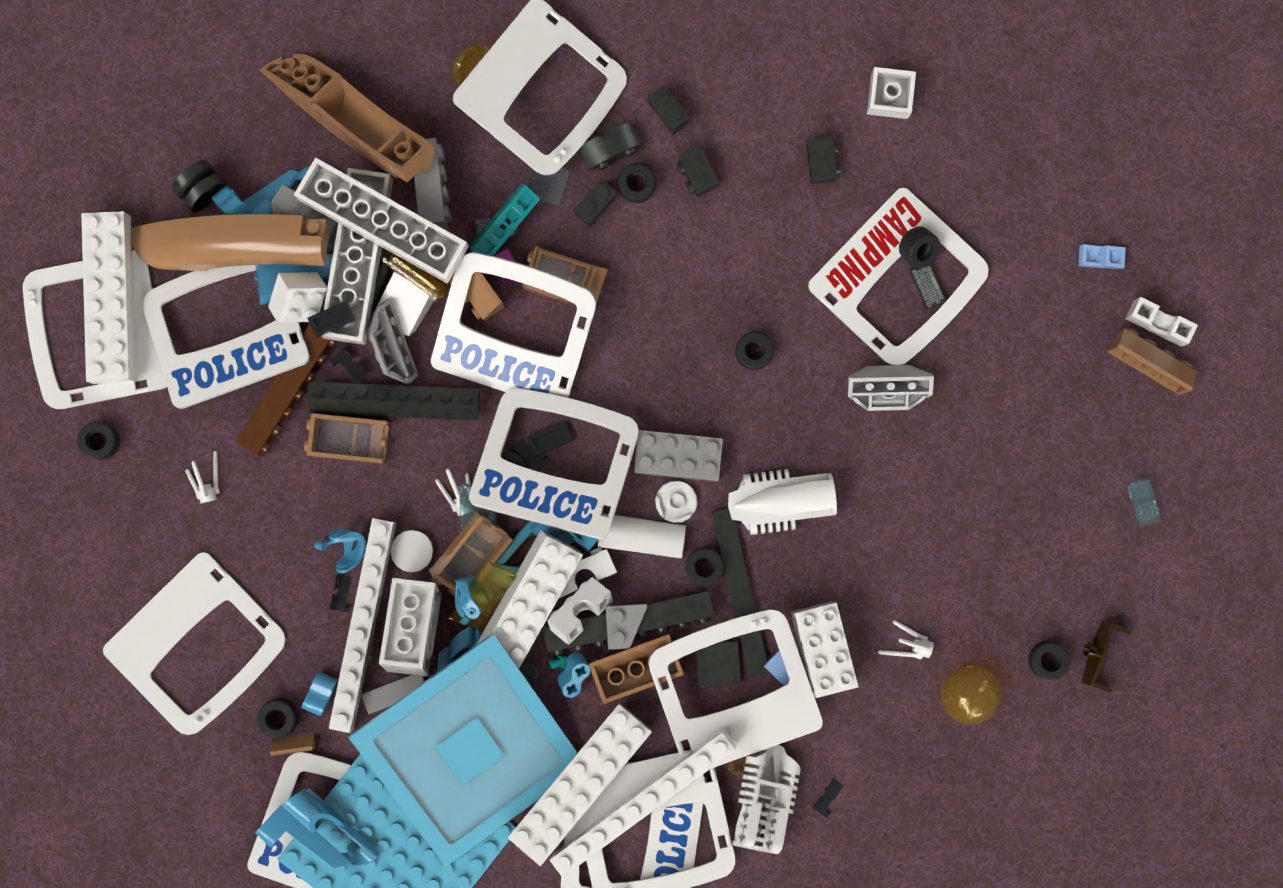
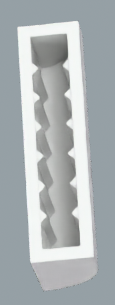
M602 514V516H604V517H608V515H609V514ZM614 515L608 536L604 539H599L597 547L682 558L686 525Z

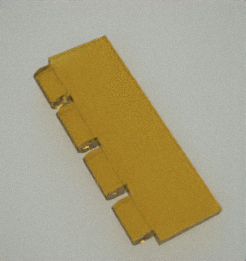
M489 561L486 562L470 586L471 595L480 607L481 613L478 618L471 619L465 626H474L478 629L483 626L488 616H490L498 602L507 592V589L516 579V575L511 570ZM455 607L449 616V620L462 624L460 622L462 617L458 614Z

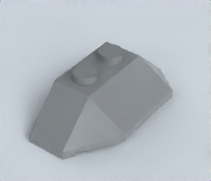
M282 184L271 201L273 214L303 215L304 219H326L330 226L327 253L333 252L338 222L299 201L294 196L295 191Z
M388 298L377 307L367 328L368 338L372 342L375 357L380 363L383 374L409 384L418 376V372L392 301Z
M911 365L866 366L848 376V397L867 411L910 410L925 398L933 395L934 375Z

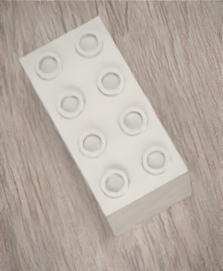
M392 578L379 664L387 672L429 677L442 592L436 583Z
M827 602L792 611L791 616L813 695L819 698L858 688L837 603Z

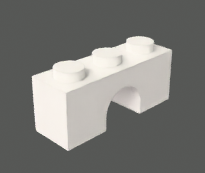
M1142 297L1133 301L1125 317L1126 320L1181 347L1190 343L1198 326L1197 324L1181 316L1167 315L1159 310L1160 306Z
M602 547L591 551L590 557L585 559L582 557L560 597L578 590L575 577L581 569L591 570L597 581L617 573L608 550H602Z
M591 577L588 581L581 584L579 590L573 596H569L565 600L564 605L558 611L556 610L550 615L547 620L550 630L569 645L583 631L581 621L577 618V615L581 611L590 610L599 616L606 609V606L613 602L611 592Z

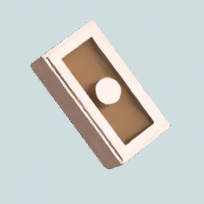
M310 732L273 738L270 755L311 751L316 747L315 734Z

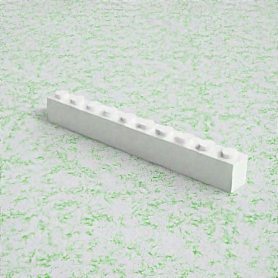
M372 518L329 729L348 733L354 731L367 668L369 647L372 644L396 528L395 522Z
M723 728L556 851L550 858V862L563 878L734 752L737 745Z

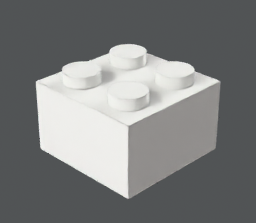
M874 67L870 79L867 114L908 119L912 113L916 72Z
M318 272L278 273L268 307L278 323L309 322L307 317L320 312L327 286Z

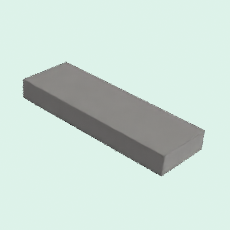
M410 675L361 694L368 715L395 704L425 682L424 677Z

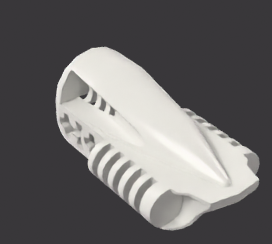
M784 469V479H782L781 471L776 470L777 480H774L773 471H769L768 481L766 473L761 472L762 481L759 482L758 473H753L754 482L752 483L750 474H743V480L738 490L729 493L728 508L732 520L741 521L750 530V535L758 534L757 525H760L761 534L765 533V524H767L768 532L772 533V523H775L776 532H780V522H782L783 530L788 531L787 521H790L791 530H795V520L837 514L835 486L831 473L790 478L788 469Z
M776 745L756 752L752 757L746 756L745 763L750 766L744 767V771L748 772V775H743L742 778L747 780V782L741 784V787L745 788V791L740 790V795H744V799L739 798L738 800L739 803L743 804L736 824L733 846L779 854L782 850L788 814H793L794 811L790 809V806L795 805L791 798L796 799V794L792 792L793 790L797 791L798 788L794 786V783H799V779L795 778V775H800L801 768L795 760L787 755L784 747ZM761 833L764 834V838H760ZM758 842H763V847L757 846Z

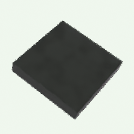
M738 641L718 642L696 651L699 687L741 684Z

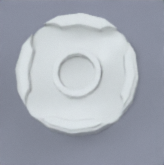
M670 481L663 485L655 499L656 509L660 516L673 523L689 519L697 507V496L693 488L681 481Z
M409 530L402 532L395 538L391 547V556L396 566L403 571L416 572L429 565L434 550L428 536L420 531Z

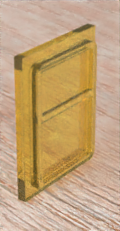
M393 253L384 256L381 260L435 301L443 298L450 292L452 284L450 280L448 283H445Z

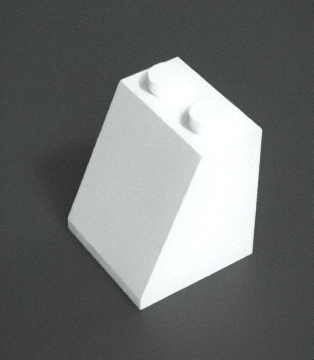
M407 264L393 273L377 307L383 301L390 298L403 334L410 336L417 330L442 289L443 284L412 265Z

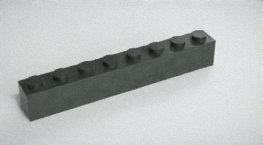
M310 382L307 395L310 414L478 421L479 389Z
M709 591L647 604V609L636 632V637L649 635L648 631L656 629L657 633L668 631L669 626L676 624L677 628L690 626V621L698 620V624L711 621L710 617L714 616ZM606 613L579 619L583 631L569 645L554 634L549 626L542 627L547 652L559 655L566 653L565 649L571 647L574 648V651L585 649L586 644L594 643L595 646L607 644Z

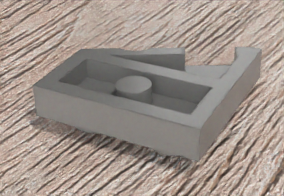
M647 604L606 606L608 650L630 648L647 609Z

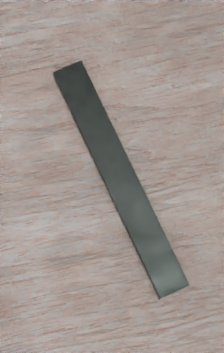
M729 509L711 512L735 618L756 613L735 520H732ZM760 630L740 635L749 678L769 674L770 672L764 667L767 663Z

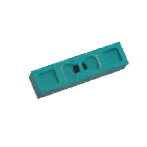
M520 184L473 240L468 249L471 252L493 256L540 198L526 185Z

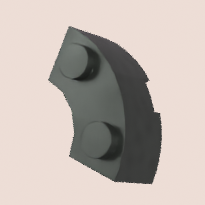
M631 122L610 129L612 133L601 138L598 135L579 148L589 170L597 168L599 171L609 167L610 162L624 155L629 157L637 152L636 148L642 145V142Z

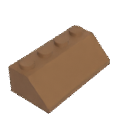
M474 272L465 303L470 301L474 307L471 311L478 320L482 318L486 322L505 307L482 273ZM454 273L450 278L451 283L453 281Z
M1131 328L1119 330L1107 350L1108 353L1178 395L1192 391L1197 371L1192 369L1193 366L1190 363L1177 360L1172 352L1165 349L1162 351L1156 347L1157 344L1149 339H1142L1138 336L1139 333Z
M669 634L589 663L603 704L655 686L649 668L650 656L656 649L672 642ZM678 659L668 665L671 679L684 675ZM666 676L659 678L660 683L667 681Z

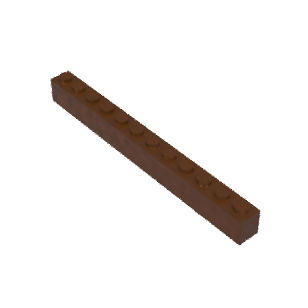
M383 247L378 272L386 258L389 259L393 254ZM325 300L321 306L320 312L324 310ZM310 324L303 334L310 355L309 361L303 366L277 375L235 441L255 455L261 456L269 451L272 445L270 443L273 436L279 435L283 428L281 425L283 420L291 416L294 411L292 406L295 401H299L305 393L304 387L307 382L310 383L315 378L317 366L325 362L328 357L326 352L329 347H334L337 343V340L324 339L323 337L316 338Z

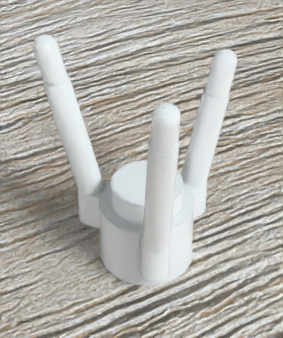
M214 451L213 487H211V484H203L195 461H192L191 464L199 487L190 470H185L196 492L197 499L200 500V504L216 500V494L220 493L218 488V453Z
M446 469L448 479L457 499L452 500L439 479H436L435 482L450 503L453 512H457V515L460 516L473 511V506L469 500L471 490L469 473L465 474L467 499L466 495L461 497L450 469Z
M894 620L893 624L918 638L914 642L902 638L899 639L900 643L912 646V651L914 652L878 651L879 654L922 659V657L929 658L931 656L934 643L928 641V637L920 635Z

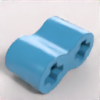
M581 653L569 655L565 670L557 678L563 694L569 698L575 697L580 693L582 681L590 674V667Z
M319 671L312 682L302 708L322 717L335 691L338 680Z

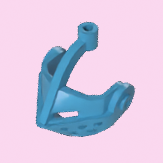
M335 529L329 533V539L324 542L317 541L315 548L325 551L327 546L343 542L344 555L336 563V571L346 573L361 562L365 554L366 542L361 533L347 529ZM355 540H357L356 548L352 550Z
M476 576L455 580V607L458 614L462 617L460 622L463 625H467L471 619L478 618L481 613V609L472 595L481 602H488L494 596L493 590L489 585Z

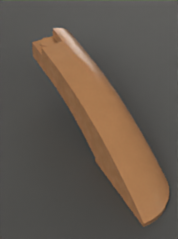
M293 54V58L283 59V57H280L260 69L270 81L316 121L394 178L400 177L408 182L420 170L426 173L434 159V148L431 142L388 115L344 80L339 73L315 58L303 54ZM274 64H277V65H278V66H276V67H274V68H272V69L270 70V67H271L272 65H274Z
M238 214L201 216L132 227L131 244L136 254L146 264L164 270L207 271L208 269L231 266L271 264L325 266L330 226L326 219H304L303 215Z

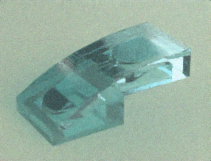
M1147 478L1129 483L1130 500L1134 505L1138 526L1141 528L1161 522L1150 480Z

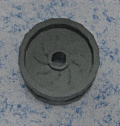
M200 160L189 166L172 184L171 190L179 199H185L184 204L192 213H198L206 209L213 203L211 197L227 186L226 181L219 174H214L215 170L207 160Z

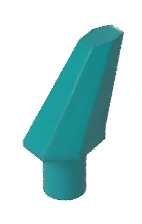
M557 655V659L549 661V667L551 669L561 667L562 670L565 669L569 656Z

